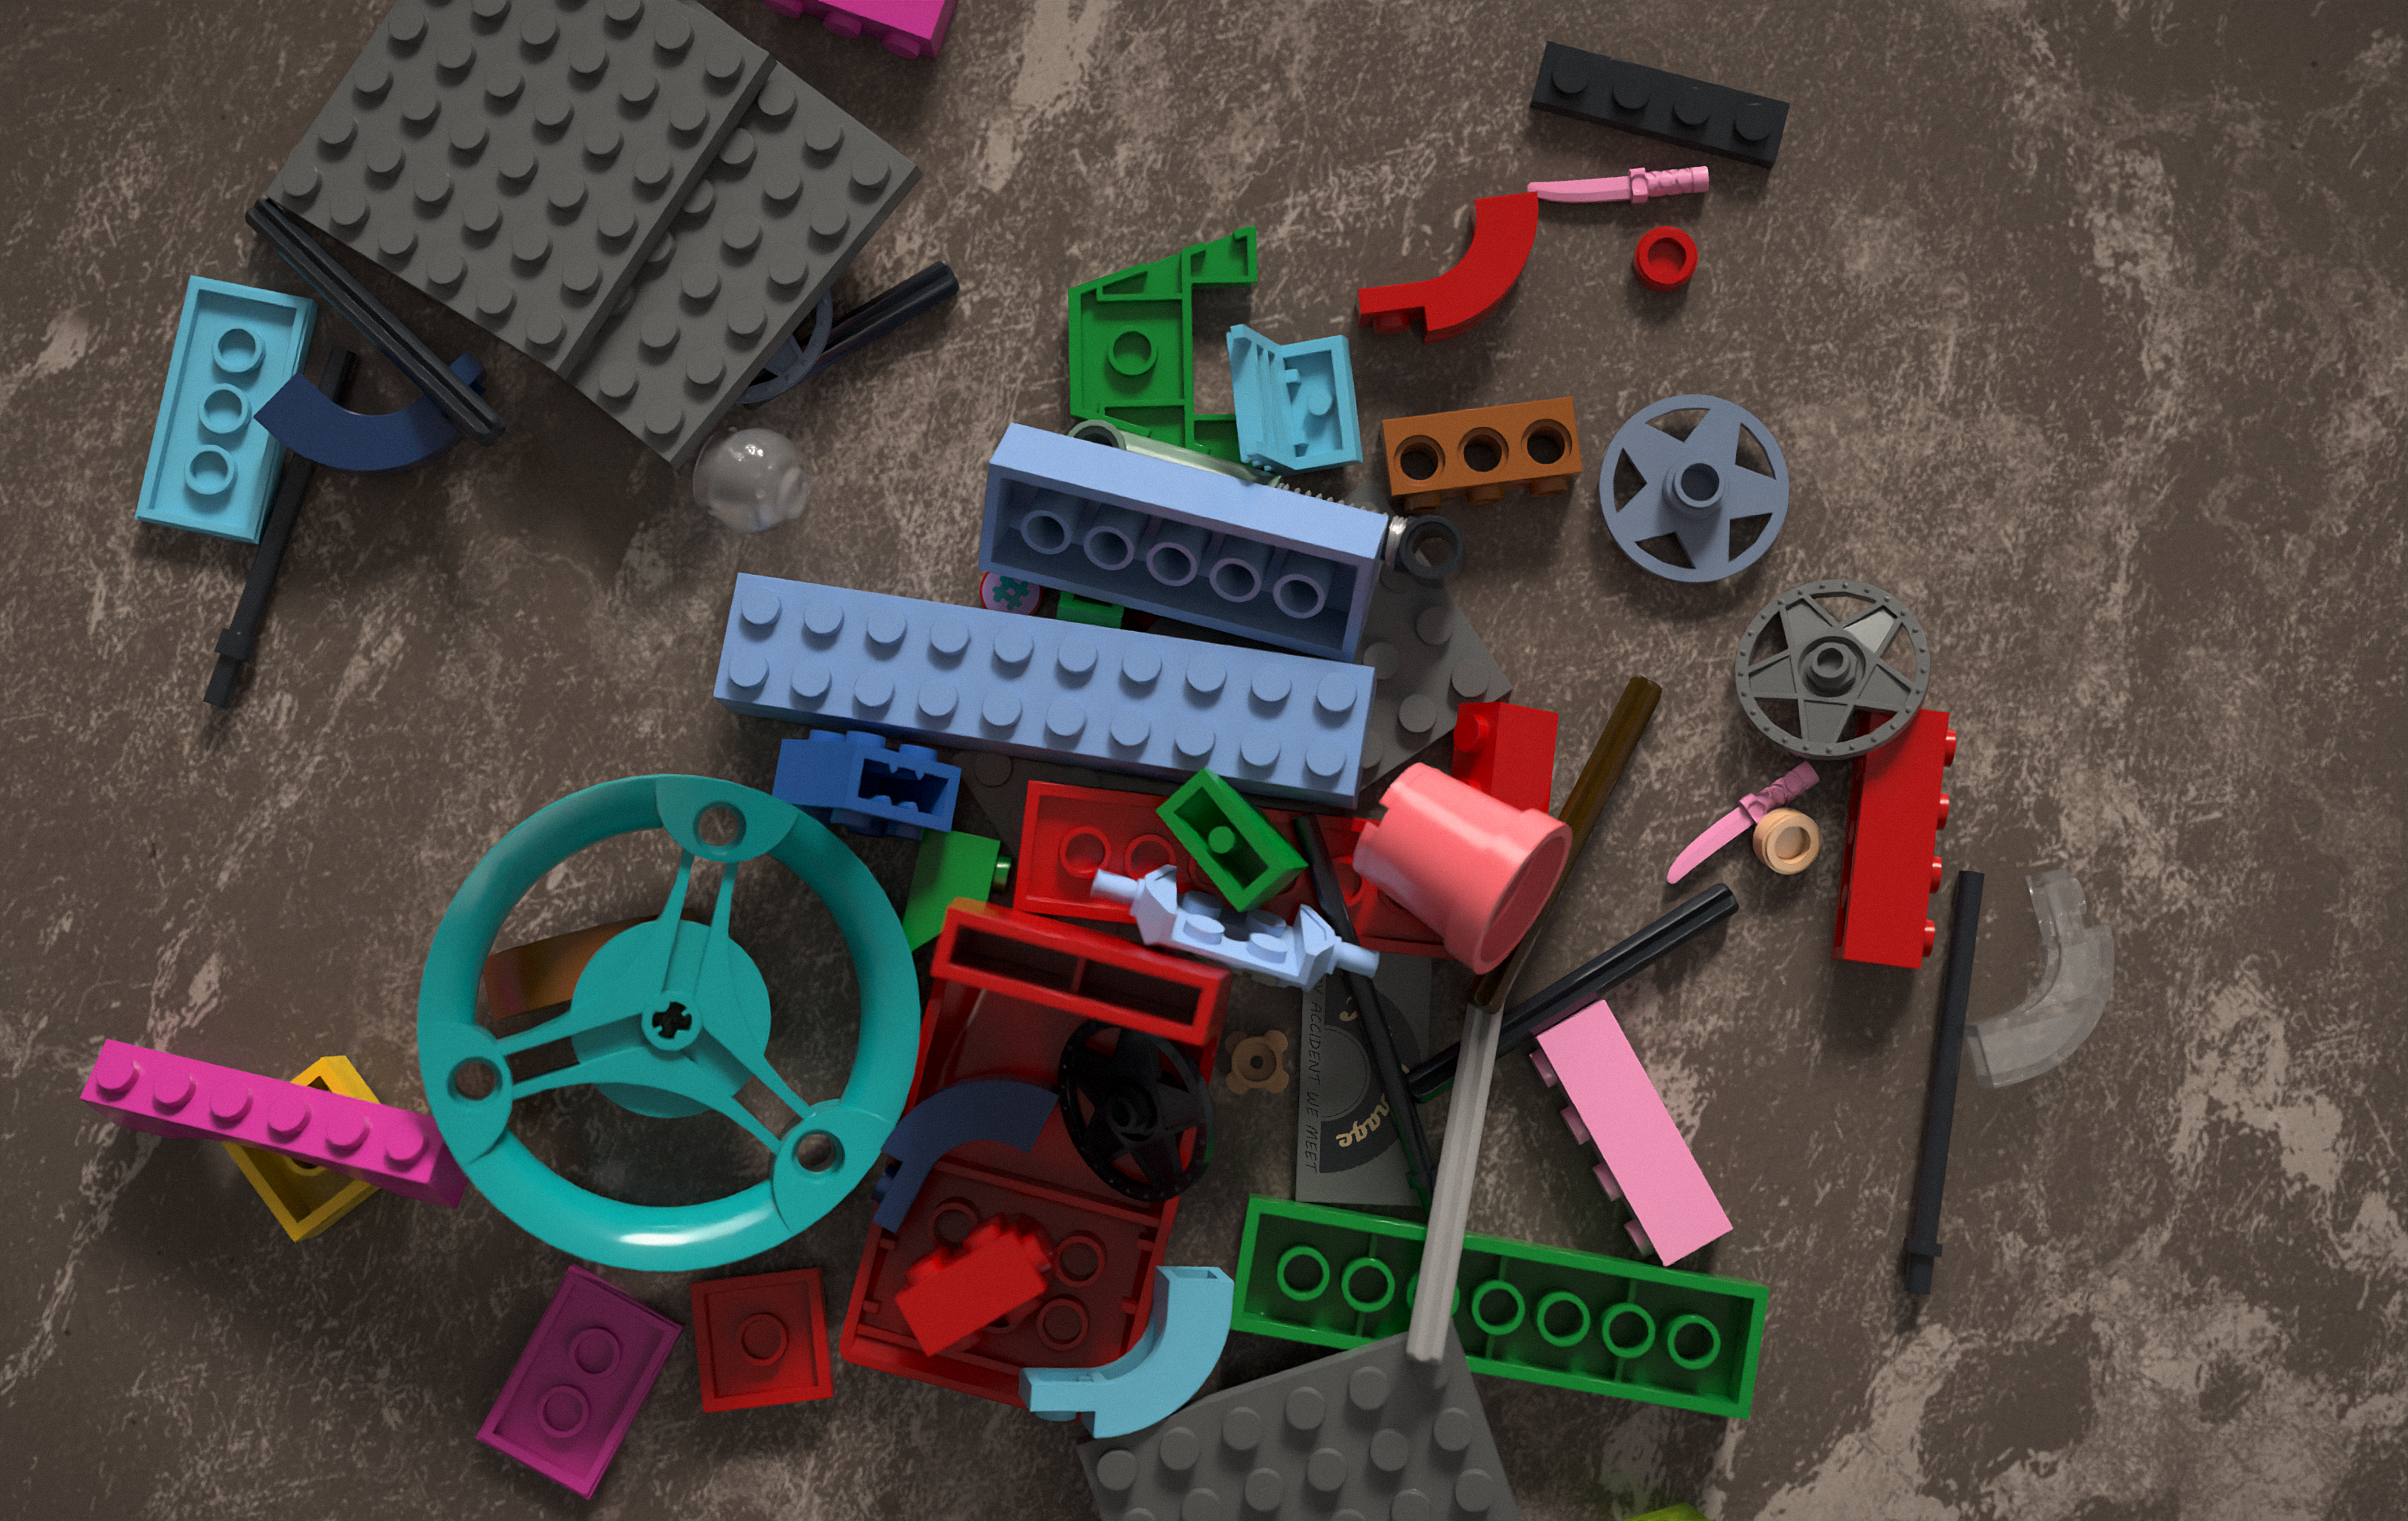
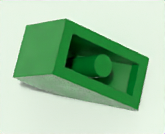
M1208 767L1202 768L1156 810L1238 912L1262 908L1309 866L1264 812Z
M954 830L950 832L924 831L902 923L911 954L918 953L940 939L947 908L956 897L992 904L994 893L1005 895L1013 858L1003 856L1005 847L1003 842Z

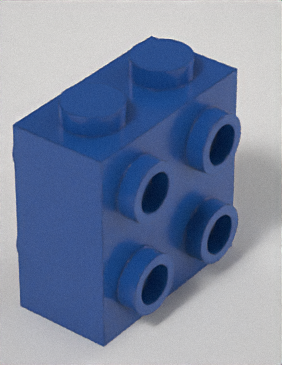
M810 730L808 740L782 739L772 796L793 805L824 826L832 827L833 824L846 826V832L882 839L886 835L922 842L924 831H951L962 768L938 763V751L905 744H901L899 749L885 746L886 738L878 735L847 731L845 736L828 731Z

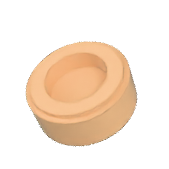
M1789 807L1777 808L1767 813L1759 821L1753 835V849L1757 858L1775 872L1785 875L1796 874L1809 867L1816 859L1821 846V834L1817 824L1807 815Z

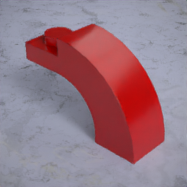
M1538 191L1474 199L1469 214L1471 244L1463 259L1445 274L1430 280L1358 289L1355 301L1358 328L1373 326L1375 334H1393L1410 329L1411 321L1420 320L1423 345L1455 337L1485 320L1507 298L1528 259L1538 224Z

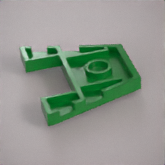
M1246 226L1234 230L1232 235L1206 244L1200 242L1181 249V253L1147 265L1143 262L1068 289L1071 419L1080 422L1090 419L1104 420L1122 431L1256 468L1252 462L1244 463L1241 461L1236 414L1194 413L1191 291L1193 289L1257 288L1256 226Z

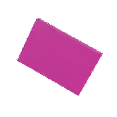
M576 1264L570 1265L476 1439L579 1496L590 1500L599 1487L686 1324Z

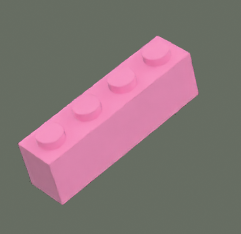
M1594 1000L1531 1039L1537 1050L1528 1056L1535 1071L1547 1089L1555 1084L1560 1089L1568 1104V1107L1561 1110L1560 1114L1577 1144L1581 1145L1589 1141L1600 1161V1164L1594 1166L1592 1171L1610 1202L1621 1198L1632 1218L1630 1222L1624 1224V1228L1642 1259L1653 1255L1656 1262L1667 1267L1733 1229L1605 1000Z

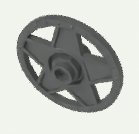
M1842 579L1807 583L1795 587L1772 600L1749 624L1739 644L1735 661L1737 693L1741 705L1753 726L1761 735L1779 748L1801 757L1816 760L1854 758L1879 749L1892 741L1910 725L1918 714L1928 693L1931 678V658L1928 642L1922 627L1912 612L1901 601L1880 588L1859 581ZM1849 597L1870 602L1872 605L1838 623L1814 599ZM1781 615L1788 649L1750 666L1759 639L1773 621ZM1902 627L1908 633L1915 651L1916 676L1914 683L1882 660ZM1756 702L1798 704L1802 739L1792 736L1773 724ZM1855 710L1895 715L1870 734L1846 742H1840Z

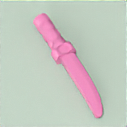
M1707 166L1692 167L1690 169L1684 168L1679 171L1674 169L1648 173L1645 172L1644 168L1629 169L1628 176L1532 182L1528 185L1527 191H1538L1539 199L1559 203H1598L1630 200L1631 204L1646 203L1648 196L1682 194V192L1685 194L1707 192L1709 190V174Z
M1804 761L1785 774V777H1781L1773 782L1771 787H1766L1757 794L1758 796L1749 793L1739 800V807L1703 832L1676 858L1667 874L1668 883L1675 884L1699 863L1751 825L1756 828L1759 821L1767 813L1777 808H1782V805H1787L1794 800L1795 796L1801 795L1805 790L1807 791L1820 782L1812 766L1807 761Z

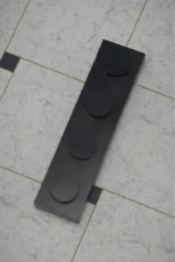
M1547 41L1530 103V108L1770 170L1776 162L1790 103L1550 41Z

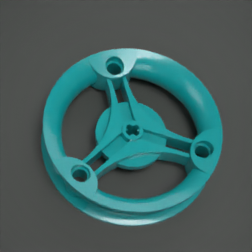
M655 774L627 777L600 783L572 793L544 807L513 828L489 850L472 870L449 905L430 948L423 971L418 1000L417 1042L420 1070L427 1100L440 1133L455 1160L472 1183L498 1210L524 1230L548 1244L583 1259L613 1267L642 1271H686L715 1267L742 1260L779 1245L804 1231L830 1212L854 1189L872 1167L882 1151L880 1150L882 1145L895 1128L904 1109L912 1084L919 1049L920 1002L918 981L911 950L897 914L884 890L866 865L841 839L824 825L793 805L759 790L726 780L696 775ZM715 807L728 809L735 820V831L732 837L721 844L706 842L699 832V821L702 815ZM665 829L673 840L682 847L675 878L661 913L654 921L641 923L617 934L593 955L576 983L570 1010L531 1030L498 1040L489 1030L477 1023V999L481 976L488 954L499 930L524 895L549 871L569 857L592 845L635 832ZM766 853L785 865L819 897L845 939L858 982L860 1034L853 1068L841 1099L822 1101L809 1106L786 1085L764 1057L771 1025L768 992L754 962L728 936L731 896L740 861L750 860ZM695 855L709 861L723 862L708 926L680 919ZM670 1002L682 1004L679 1007L683 1016L689 1014L687 1024L675 1025L672 1034L661 1033L660 1021L652 1023L654 1012H665ZM571 1035L573 1047L578 1058L577 1062L514 1081L511 1063L507 1057L508 1054ZM469 1062L485 1063L495 1074V1085L483 1095L468 1094L460 1088L457 1082V1072ZM753 1073L797 1113L796 1116L786 1123L778 1136L733 1096L745 1085ZM581 1083H593L601 1093L623 1108L651 1117H687L713 1108L724 1113L753 1133L771 1150L767 1168L768 1178L747 1190L727 1198L699 1205L646 1207L625 1204L588 1192L555 1174L518 1140L506 1122L511 1112L512 1100L546 1089ZM814 1134L825 1135L830 1138L832 1144L831 1153L823 1163L810 1166L798 1160V1147L805 1138Z

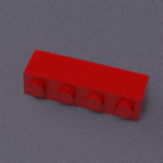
M1920 709L1910 725L1892 741L1870 753L1853 758L1830 960L1907 970L1921 969L1922 958H1929L1931 955L1935 937V925L1933 920L1927 919L1929 894L1937 893L1942 875L1941 857L1934 856L1936 830H1944L1949 812V796L1947 793L1941 792L1943 768H1949L1952 765L1956 750L1955 730L1948 729L1949 712ZM1859 710L1856 738L1872 733L1895 715Z

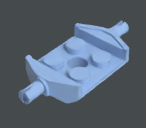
M1169 864L1147 874L1144 879L1138 878L1137 882L1102 871L1099 868L1096 872L1090 896L1129 905V915L1136 917L1145 944L1150 947L1164 948V953L1174 956L1180 949L1204 955L1209 960L1226 967L1248 968L1275 976L1276 986L1286 988L1288 985L1301 988L1305 992H1310L1325 972L1332 974L1335 966L1368 976L1371 979L1376 972L1380 958L1379 951L1341 942V937L1335 936L1334 930L1310 906L1300 905L1292 927L1286 925L1281 917L1269 911L1253 909L1249 910L1248 913L1238 912L1237 910L1224 907L1218 898L1204 892L1188 891L1185 895L1177 893V867Z

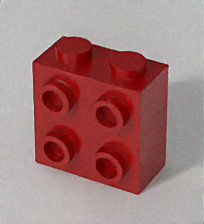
M1001 1211L972 1227L968 1231L970 1235L961 1241L963 1246L950 1253L946 1244H943L911 1263L913 1268L903 1274L906 1283L894 1299L927 1357L944 1348L948 1355L953 1357L985 1337L982 1331L991 1325L990 1322L1003 1315L1007 1323L1010 1324L1028 1315L1043 1304L1041 1297L1048 1292L1046 1288L1055 1270L1051 1259L1057 1257L1058 1253L1049 1234L1039 1221L1030 1225L1023 1212L1007 1220Z

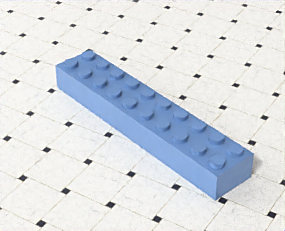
M738 572L713 698L728 711L736 714L845 731L863 732L884 737L1187 783L1202 768L1208 767L1236 791L1357 810L1377 679L1375 667Z

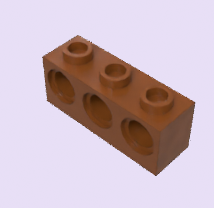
M1572 396L1382 420L1379 429L1388 504L1390 506L1404 504L1405 513L1437 510L1442 508L1441 499L1466 496L1468 505L1496 503L1505 500L1504 491L1529 488L1530 497L1559 495L1568 492L1567 483L1576 482L1583 472ZM1535 436H1546L1552 439L1558 446L1559 460L1552 464L1536 462L1528 453L1527 441ZM1472 444H1484L1490 447L1496 455L1497 466L1488 472H1477L1471 469L1465 462L1464 449ZM1410 452H1422L1433 461L1435 473L1425 480L1411 479L1403 472L1400 459Z

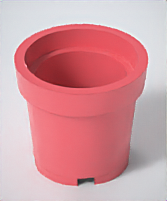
M1416 763L1398 777L1379 802L1389 808L1379 828L1367 822L1355 850L1353 869L1442 936L1447 952L1476 974L1482 975L1491 971L1510 954L1545 906L1567 861L1572 843V829L1569 825L1536 809L1521 812L1444 774L1436 768H1431L1423 763Z

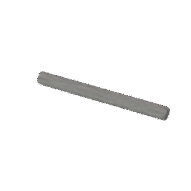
M1505 1001L1499 1012L1495 1015L1484 1013L1469 1003L1467 1006L1406 1348L1408 1359L1420 1364L1439 1365L1443 1359Z

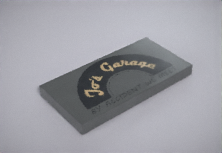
M1379 952V963L1372 980L1404 1074L1429 1060L1432 957ZM1335 966L1332 974L1325 972L1310 992L1302 991L1295 1201L1422 1206L1417 1189H1410L1405 1174L1410 1169L1342 970ZM1414 1101L1427 1138L1428 1103L1418 1104Z

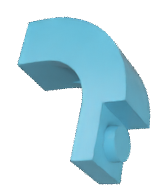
M1155 1266L1153 1305L1150 1320L1144 1334L1128 1353L1110 1364L1095 1368H1020L1019 1396L1030 1411H1036V1416L1045 1420H1072L1076 1417V1411H1081V1421L1094 1438L1128 1434L1162 1420L1191 1398L1207 1379L1218 1361L1230 1327L1234 1281L1219 1267Z

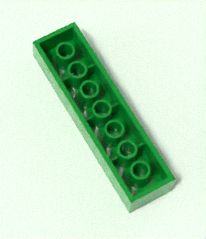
M1249 1192L1234 1275L1233 1305L1229 1329L1346 1350L1409 1331L1428 1224ZM1465 1230L1450 1317L1453 1318L1471 1372L1749 1420L1770 1288L1753 1280L1673 1266L1664 1267L1656 1263Z

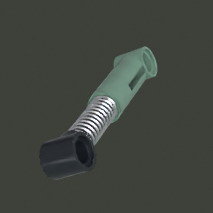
M1090 419L1081 422L1070 430L1067 435L1097 444L1109 443L1113 445V448L1286 491L1290 490L1288 484L1284 486V477L1281 475L1122 431L1104 420ZM1299 487L1294 490V493L1300 494L1301 492ZM1310 490L1305 493L1306 496L1311 497ZM1321 493L1316 498L1322 499ZM1330 497L1327 501L1333 502V498ZM1343 500L1339 501L1338 504L1344 505ZM1354 503L1349 505L1350 507L1355 508ZM1427 515L1420 518L1409 516L1406 519L1395 516L1392 520L1388 519L1380 561L1386 562L1387 566L1392 565L1396 572L1410 575L1416 583L1426 588L1439 589L1449 586L1461 576L1466 567L1467 552L1461 532L1452 521L1435 515ZM1435 537L1447 541L1451 545V554L1442 565L1426 567L1416 560V551L1419 545L1426 539Z

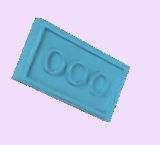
M190 275L135 520L142 523L260 546L273 511L287 447L269 433L253 416L297 371L302 375L304 374L319 304L316 301Z

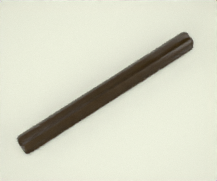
M1635 675L1626 686L1557 819L1569 825L1572 829L1570 852L1559 880L1540 914L1510 954L1491 971L1482 975L1476 974L1467 992V1002L1476 1009L1495 1015L1503 1005L1661 699L1662 688L1656 682L1646 677Z

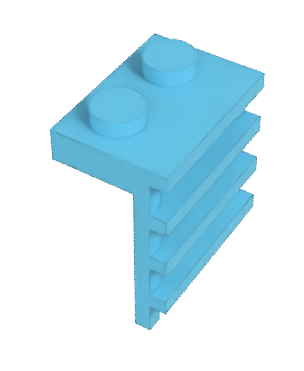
M1243 324L1230 326L1231 332L1226 333L1241 461L1244 463L1252 462L1256 468L1264 467V471L1275 472V474L1283 477L1363 463L1349 340L1343 335L1280 346Z

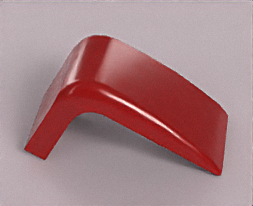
M956 897L948 906L930 973L935 976L920 1032L914 1077L904 1109L896 1126L920 1102L949 1084L966 1078L996 1073L1019 1074L1035 1077L1057 1085L1059 1062L1066 1042L1081 1024L1093 1017L1179 1040L1194 1059L1208 1088L1228 1008L1233 970L1215 962L1177 952L1173 956L1164 953L1163 948L1150 947L1144 943L979 900ZM1121 1028L1100 1030L1085 1045L1113 1057ZM1157 1046L1161 1069L1170 1073L1177 1083L1186 1085L1173 1062ZM1076 1085L1078 1106L1087 1129L1095 1107ZM1059 1099L1029 1154L1009 1144L993 1140H977L958 1145L938 1159L908 1216L896 1233L872 1221L881 1205L876 1201L839 1342L840 1354L846 1361L853 1364L1029 1410L1018 1394L1020 1368L1100 1367L1118 1360L1138 1343L1145 1332L1153 1301L1155 1266H1162L1180 1195L1162 1202H1144L1127 1197L1107 1185L1091 1170L1074 1146L1063 1120ZM1197 1127L1174 1134L1183 1171H1185L1189 1164ZM1130 1153L1111 1162L1116 1169L1134 1180L1151 1184ZM888 1154L885 1169L889 1163L900 1168L903 1162ZM1001 1211L1007 1220L1023 1212L1030 1225L1039 1221L1049 1234L1058 1253L1057 1257L1051 1259L1055 1270L1046 1288L1048 1292L1041 1297L1043 1304L1028 1315L1010 1324L1007 1323L1003 1315L990 1322L991 1325L982 1331L985 1335L982 1340L953 1357L948 1355L945 1348L927 1357L894 1299L906 1283L903 1274L913 1268L911 1263L943 1244H946L950 1253L963 1246L961 1241L970 1235L968 1231L972 1227ZM1076 1411L1074 1419L1067 1420L1084 1425L1081 1421V1411Z

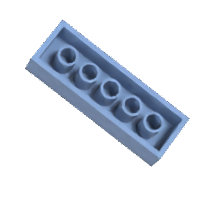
M1011 422L989 462L978 569L1352 664L1367 622L1389 516Z

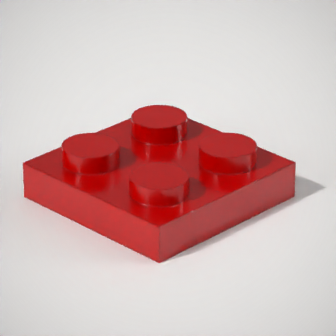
M822 1265L690 1282L703 1413L833 1398L836 1395Z

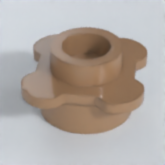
M1269 1030L1264 1036H1247L1243 1031H1235L1226 1038L1224 1046L1231 1059V1071L1226 1076V1085L1232 1092L1244 1094L1250 1088H1266L1271 1093H1279L1286 1088L1289 1076L1283 1070V1052L1288 1047V1041L1284 1034L1278 1030ZM1253 1056H1260L1263 1059V1064L1260 1068L1251 1066L1250 1060Z

